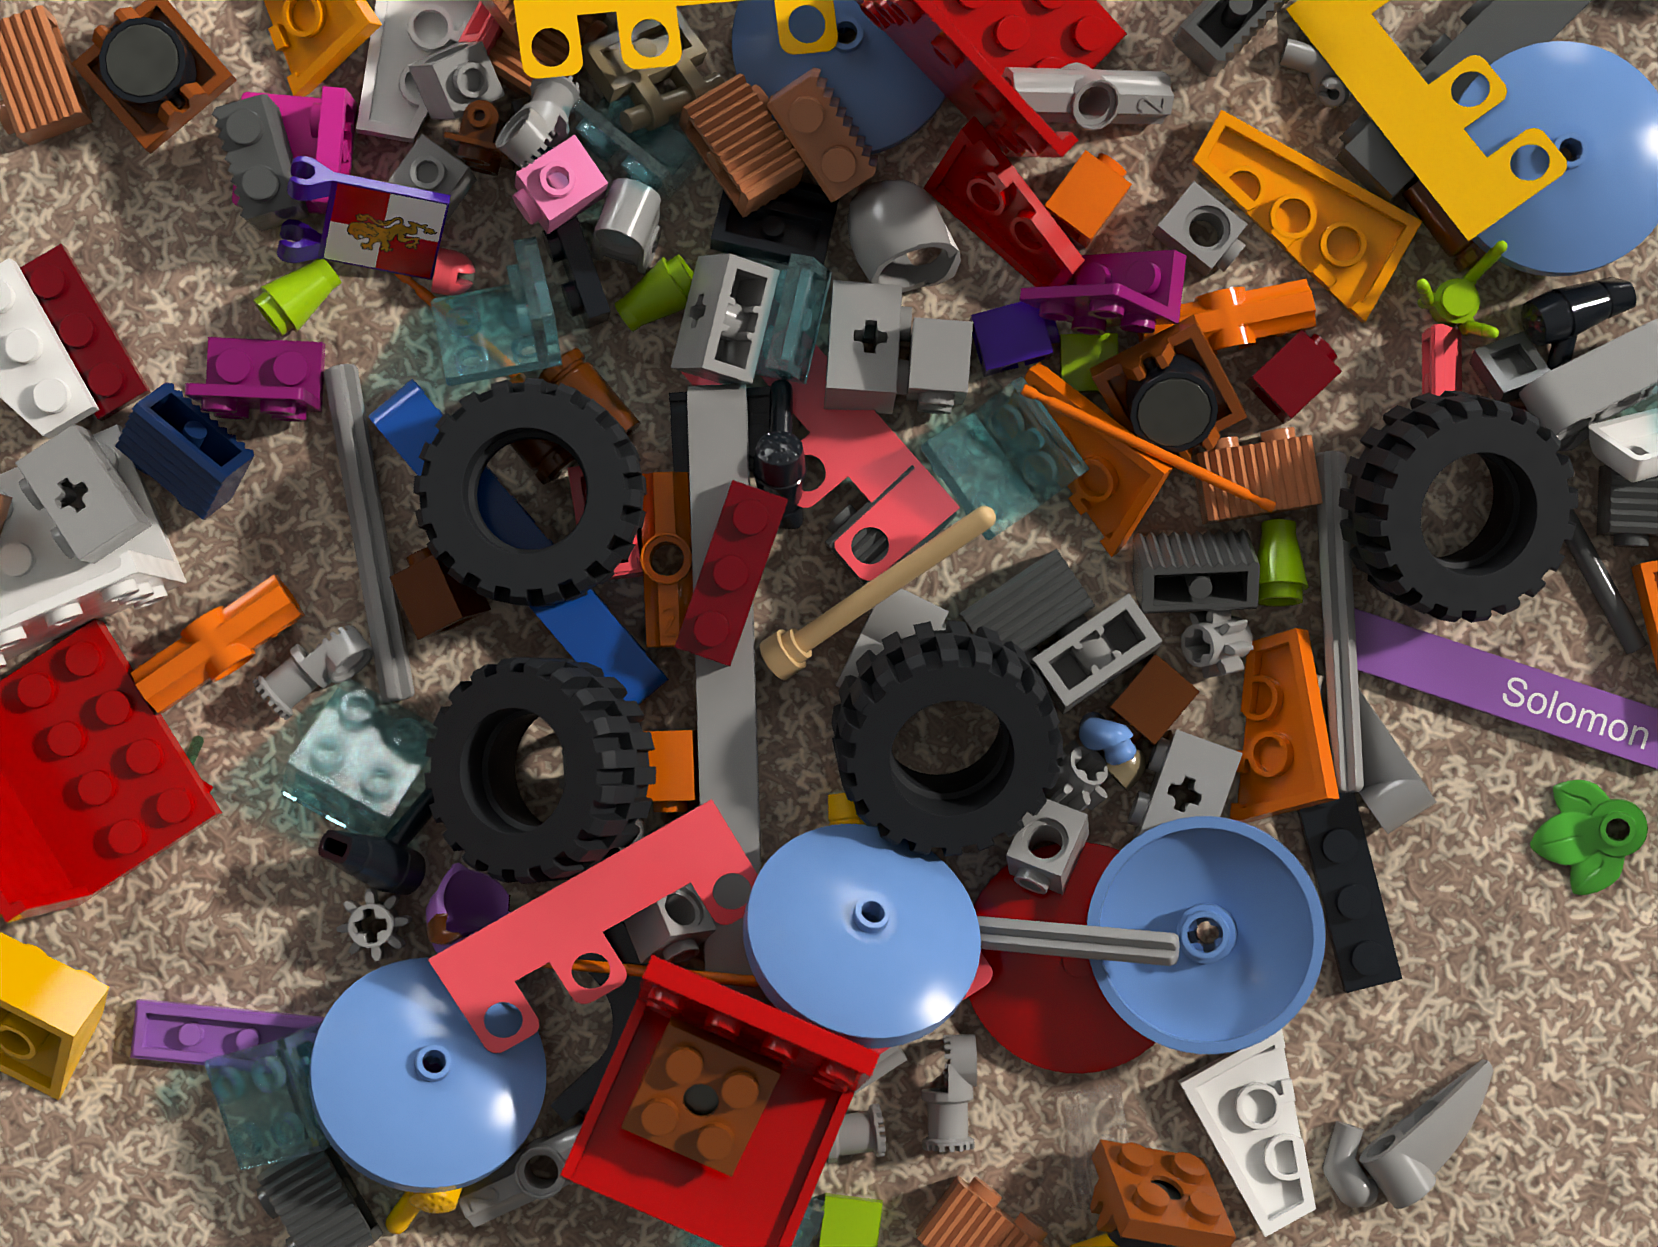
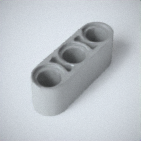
M1658 319L1595 348L1530 382L1519 392V397L1528 412L1539 418L1541 427L1551 429L1557 438L1563 441L1589 428V425L1601 422L1657 394Z

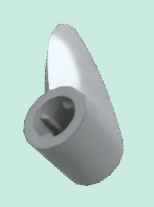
M1359 689L1364 786L1359 793L1383 829L1389 834L1437 803V801Z
M1482 1059L1370 1143L1361 1153L1359 1161L1394 1208L1401 1209L1416 1203L1433 1188L1436 1183L1434 1175L1452 1156L1469 1132L1483 1104L1493 1074V1067L1488 1060Z

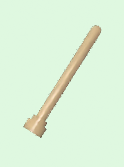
M988 506L978 507L800 630L791 628L788 631L780 629L763 640L759 646L766 665L781 680H788L806 667V660L812 656L811 649L991 528L996 521L994 510Z

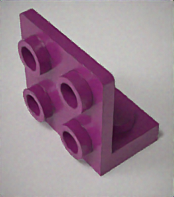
M1176 250L1082 255L1085 261L1075 272L1073 285L1021 288L1020 301L1040 309L1039 316L1041 318L1053 321H1067L1072 324L1071 330L1079 334L1103 335L1106 333V327L1120 326V329L1133 333L1155 332V325L1179 324L1186 255Z
M208 337L206 384L185 383V396L201 403L202 411L214 412V417L249 419V409L260 410V413L271 415L272 420L305 422L307 412H322L325 343Z

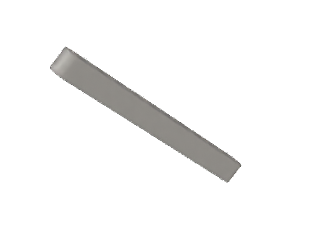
M746 384L694 385L687 387L693 592L732 480L750 486ZM752 603L731 666L695 655L700 805L711 799L713 800L756 873L759 874L762 864L754 604ZM735 873L723 875L716 881L713 887L715 901L726 909L742 907L747 903L751 893V886L748 880L742 875ZM744 917L729 925H721L713 920L717 930L704 941L705 971L753 975L744 947ZM721 984L766 1004L764 992L760 986L746 987Z

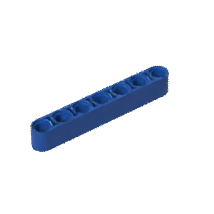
M411 379L368 417L411 469L421 476L424 460L420 459L419 455L425 442L430 444L433 442L439 432L435 425L444 414L433 405L424 394L425 392ZM486 465L478 485L477 502L481 517L488 529L499 540L515 548L533 550L554 545ZM593 589L588 590L587 595L573 601L567 600L555 603V606H529L576 662H588L601 668L604 677H615L627 690V695L623 698L625 701H636L639 705L669 680L665 673L647 656L646 651L625 626H622L612 615L607 605Z

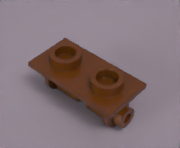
M485 100L473 101L464 110L459 134L445 132L444 139L455 151L456 157L464 160L465 165L472 171L498 176L500 167L511 170L515 169V163L495 145L496 139L504 127V122L499 118L496 108Z

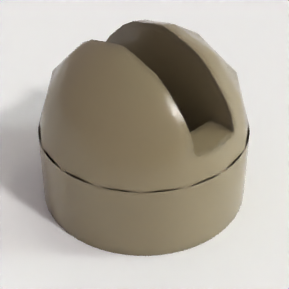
M1136 748L1134 758L1119 765L1109 764L1105 759L1104 750L1100 753L1107 764L1108 771L1126 791H1129L1140 780L1146 770L1145 754L1138 748Z

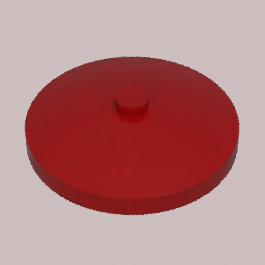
M1086 842L1063 895L1049 889L1046 894H1039L1023 888L1014 881L1015 876L1009 874L1007 864L988 881L973 903L976 915L1087 925L1088 911L1096 885L1104 870L1120 850L1102 844ZM1057 843L1033 849L1031 853L1038 858L1047 859L1058 854L1061 847ZM981 949L982 954L992 968L993 975L991 981L986 986L969 996V1000L987 1031L1003 1047L1022 1060L1055 1072L1093 1073L1125 1064L1140 1056L1155 1044L1154 1041L1141 1035L1129 1026L1108 1003L1095 979L1089 959Z

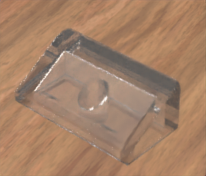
M1120 1083L1053 1093L1070 1208L1090 1210L1094 1187L1099 1179L1091 1156L1099 1140L1124 1144L1129 1142Z

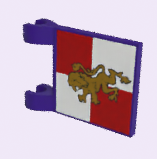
M298 156L293 159L290 170L293 177H290L288 181V195L300 201H310L328 196L329 198L322 234L299 220L288 219L282 223L280 237L284 240L278 242L277 256L280 260L287 263H300L318 258L432 280L451 195L333 172L317 160L307 156Z

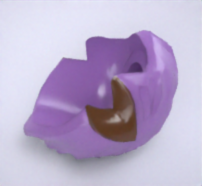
M461 863L452 864L425 909L428 941L433 944L436 953H440L511 913L509 910L511 895L507 893L497 880L492 879L489 875L470 870Z

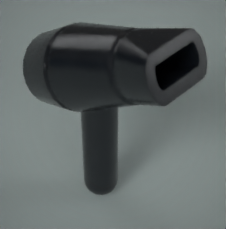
M1615 277L1552 289L1523 304L1521 308L1522 327L1528 339L1534 345L1544 346L1551 344L1547 366L1550 370H1553L1572 360L1578 334L1608 318L1636 306L1635 289L1630 281Z
M783 379L776 380L770 387L769 433L762 436L757 442L753 472L758 489L788 499L778 529H798L803 524L804 519L802 508L797 506L802 497L807 465L802 442L796 435L792 434L793 388L788 381Z
M425 789L384 838L328 830L320 841L318 854L345 873L378 891L399 895L413 893L424 879L426 863L422 854L409 847L408 844L433 816L429 806L435 803L432 790Z

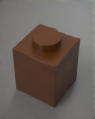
M428 547L406 557L409 567L389 577L417 640L445 633L491 610L486 597L476 594L475 590L460 584L448 574L449 569L442 561L434 558Z
M1152 654L1142 663L1108 703L1106 708L1115 715L1111 721L1124 724L1131 730L1133 737L1130 739L1135 746L1141 739L1148 744L1155 745L1200 691L1157 654Z

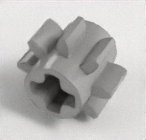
M1231 610L1196 611L1189 614L1193 625L1187 627L1184 633L1181 634V647L1186 662L1195 667H1203V678L1206 679L1243 671L1244 665L1241 658L1245 657L1250 650H1253L1252 633L1248 626V621L1237 616H1231Z
M1072 740L1063 748V755L1056 759L1060 773L1055 787L1051 789L1043 787L1042 789L1046 799L1080 812L1085 808L1093 810L1108 797L1106 791L1100 786L1111 778V774L1108 772L1104 758L1096 750L1079 746L1076 740Z
M369 888L365 892V905L361 906L354 900L344 902L343 905L351 913L349 922L336 927L337 932L341 933L349 932L350 937L354 941L349 949L351 955L362 950L363 947L371 948L372 958L374 961H379L384 957V943L388 942L392 947L398 949L406 945L404 939L397 932L399 926H404L413 920L411 916H399L394 908L399 903L401 897L399 894H395L383 902L378 901L376 889ZM371 909H374L376 918L386 919L387 929L378 932L377 939H374L372 930H363L361 925L363 919L371 916Z

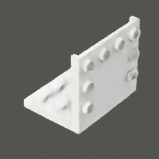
M114 425L93 434V436L152 526L95 564L80 561L77 556L70 559L59 548L51 534V529L56 527L54 521L45 508L40 511L37 510L26 498L19 486V481L25 477L18 467L0 474V494L13 497L0 535V669L7 666L6 660L79 630L94 619L102 620L132 606L135 609L150 606L167 598L168 591L187 583L141 472L134 466L132 460L115 447L123 430L120 425ZM76 486L73 490L77 495V499L71 503V506L83 509L86 506L83 503L82 496L88 492V489Z

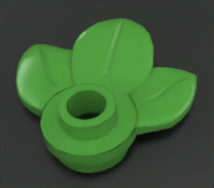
M1577 779L1554 785L1553 796L1561 813L1551 817L1539 827L1530 842V847L1548 861L1561 865H1571L1570 883L1574 894L1588 895L1599 892L1611 886L1619 879L1625 856L1633 854L1644 844L1648 834L1646 817L1643 811L1631 801L1610 799L1596 783ZM1616 818L1625 820L1630 827L1628 834L1619 839L1611 837L1606 831L1607 824Z

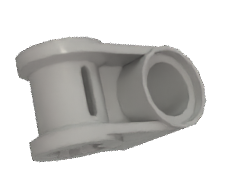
M628 178L613 180L593 233L594 241L591 257L600 261L606 256L637 266L638 273L646 275L651 268L661 236L662 226L659 225L660 195L650 186L637 180Z

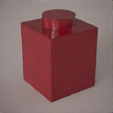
M1300 330L1244 384L1285 424L1318 395L1342 370L1334 363L1338 358L1337 354L1322 337L1315 333L1309 337L1303 330Z

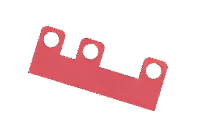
M773 298L756 372L768 386H771L773 382L779 379L786 380L792 385L793 414L810 432L801 440L804 455H811L820 459L826 471L823 483L815 490L803 491L797 506L801 508L814 506L847 477L852 480L872 503L911 465L915 467L835 541L836 551L862 580L871 581L894 565L960 509V506L875 410L824 409L827 356L782 305ZM681 371L693 386L722 385V383ZM864 528H877L884 532L888 538L889 549L886 556L874 564L860 562L852 552V540Z
M711 799L434 955L428 961L484 1047L492 1053H502L533 1036L539 1029V1019L515 981L550 963L572 999L580 1004H589L620 987L627 978L626 969L605 937L604 931L689 883L692 884L715 922L721 925L732 924L744 917L746 904L737 909L721 907L713 897V887L716 881L723 875L735 873L745 877L752 890L758 874ZM583 954H599L609 963L610 974L603 985L591 989L584 988L573 979V963ZM496 1003H511L522 1014L521 1028L510 1037H496L485 1027V1013Z

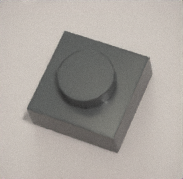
M1524 331L1474 349L1469 362L1493 399L1504 403L1519 399V392L1525 386L1541 375L1551 371Z

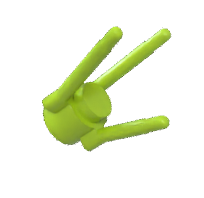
M1503 240L1498 241L1461 279H1449L1435 288L1433 292L1426 279H1419L1417 281V291L1420 298L1417 301V305L1422 309H1429L1431 316L1437 323L1458 327L1464 336L1474 334L1485 338H1497L1499 330L1496 327L1476 322L1473 318L1480 305V297L1475 284L1507 250V243Z

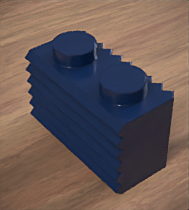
M164 383L137 402L132 408V413L128 416L129 419L125 423L126 426L121 431L122 434L118 438L119 441L115 447L132 460L134 466L139 471L150 475L173 494L182 507L193 511L203 520L207 519L232 499L254 458V451L252 449H245V443L236 441V435L228 434L226 427H219L218 420L210 419L209 413L201 412L200 405H193L191 398L183 397V391L175 390L173 383Z

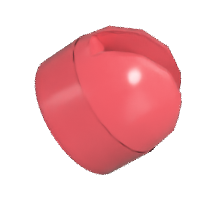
M440 247L431 293L446 296H458L466 293L473 283L470 280L457 278L459 273H475L472 261L460 252Z

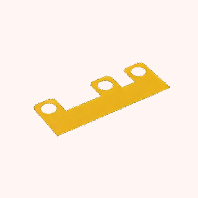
M513 0L522 68L529 77L535 79L571 76L578 73L582 67L583 58L577 15L616 12L622 59L628 67L632 69H647L673 66L679 62L682 56L676 6L743 0ZM774 0L779 43L786 53L797 55L827 52L836 46L838 33L833 0ZM809 5L818 9L825 20L823 35L812 43L798 41L789 30L788 22L791 13L797 7ZM647 19L656 20L666 28L669 42L666 50L661 55L651 58L645 57L634 49L631 34L633 28L640 21ZM547 28L559 30L566 36L569 42L570 49L567 59L562 64L554 67H548L539 63L533 56L531 49L534 36L539 31Z
M1297 0L1285 10L1468 242L1561 177L1566 171L1567 161L1545 132L1538 128L1525 130L1493 154L1486 157L1464 128L1505 99L1507 94L1505 83L1484 58L1472 55L1463 59L1428 85L1372 15L1373 12L1390 0ZM1478 72L1487 78L1490 91L1487 98L1481 104L1473 107H1464L1454 101L1451 87L1455 79L1463 73ZM1537 145L1547 152L1550 161L1549 167L1540 178L1526 181L1519 179L1513 174L1510 168V160L1514 152L1520 147Z

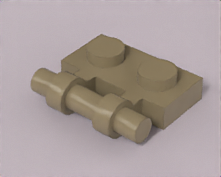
M677 7L682 56L679 62L673 66L647 69H632L628 67L622 59L619 31L584 44L582 47L583 66L608 102L611 103L629 96L635 104L634 107L622 111L619 116L621 125L627 133H633L642 128L653 131L666 125L669 122L670 116L682 112L683 106L724 83V79L719 73L714 72L702 77L696 69L697 66L703 63L708 51ZM647 19L639 22L633 28L631 41L634 49L640 55L651 58L661 55L666 50L669 36L666 28L660 22ZM671 78L677 88L660 95L654 84Z

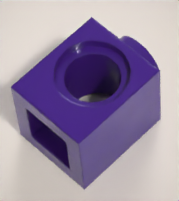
M1022 301L972 314L969 322H973L972 336L983 377L1019 368V362L1024 361L1025 366L1049 360L1054 353L1052 344L1060 342L1056 321L1041 318L1039 316L1040 309Z

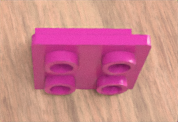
M322 86L321 98L268 94V97L280 109L293 158L307 156L317 160L333 172L351 175L358 103L346 88ZM245 92L242 94L241 100L267 93ZM233 184L232 202L237 207H240L237 205L240 198L234 194L237 187ZM329 196L306 201L309 213L326 214Z

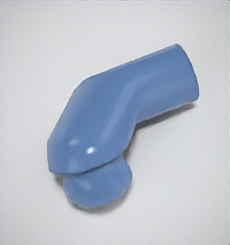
M1090 712L1082 717L1079 724V738L1086 748L1091 750L1103 749L1105 759L1111 765H1119L1134 758L1136 747L1130 739L1133 737V733L1126 725L1106 720L1103 715L1097 712Z

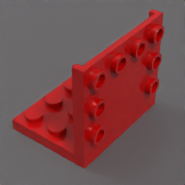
M855 0L868 19L878 28L885 31L969 121L974 116L978 119L1006 157L1062 158L1078 142V139L1071 131L1054 132L1003 78L1002 74L1005 68L1061 69L1067 64L1078 62L1094 69L1127 35L1097 0Z
M94 619L0 681V916L4 918L6 923L80 906L222 814L219 806L161 713L156 712L135 686L134 679L130 674L134 670L103 620Z
M652 955L641 980L637 1001L560 1177L720 1247H791L853 1095L871 1078L880 1053ZM671 1016L782 1064L781 1075L732 1177L621 1128L645 1068L650 1063L658 1041L661 1040Z

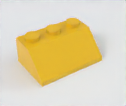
M0 932V1071L59 1101L103 1015L109 986L99 982L92 974L86 971L75 970L47 956L37 946L23 944Z

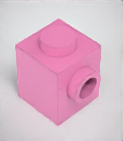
M573 135L537 158L532 164L529 163L526 168L523 167L516 172L515 188L518 192L513 194L512 197L527 222L532 225L539 221L545 232L549 234L605 198L608 182L576 135Z

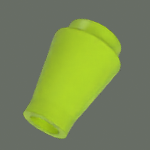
M679 254L670 260L662 257L623 298L614 303L625 324L634 332L645 324L684 310L694 273Z
M317 258L310 264L261 286L263 293L256 297L253 302L265 320L282 337L291 329L298 332L332 290L342 282L325 259Z
M1286 519L1264 521L1261 523V539L1257 554L1260 564L1258 604L1272 607L1303 603V591L1307 590L1309 586L1296 535V522Z

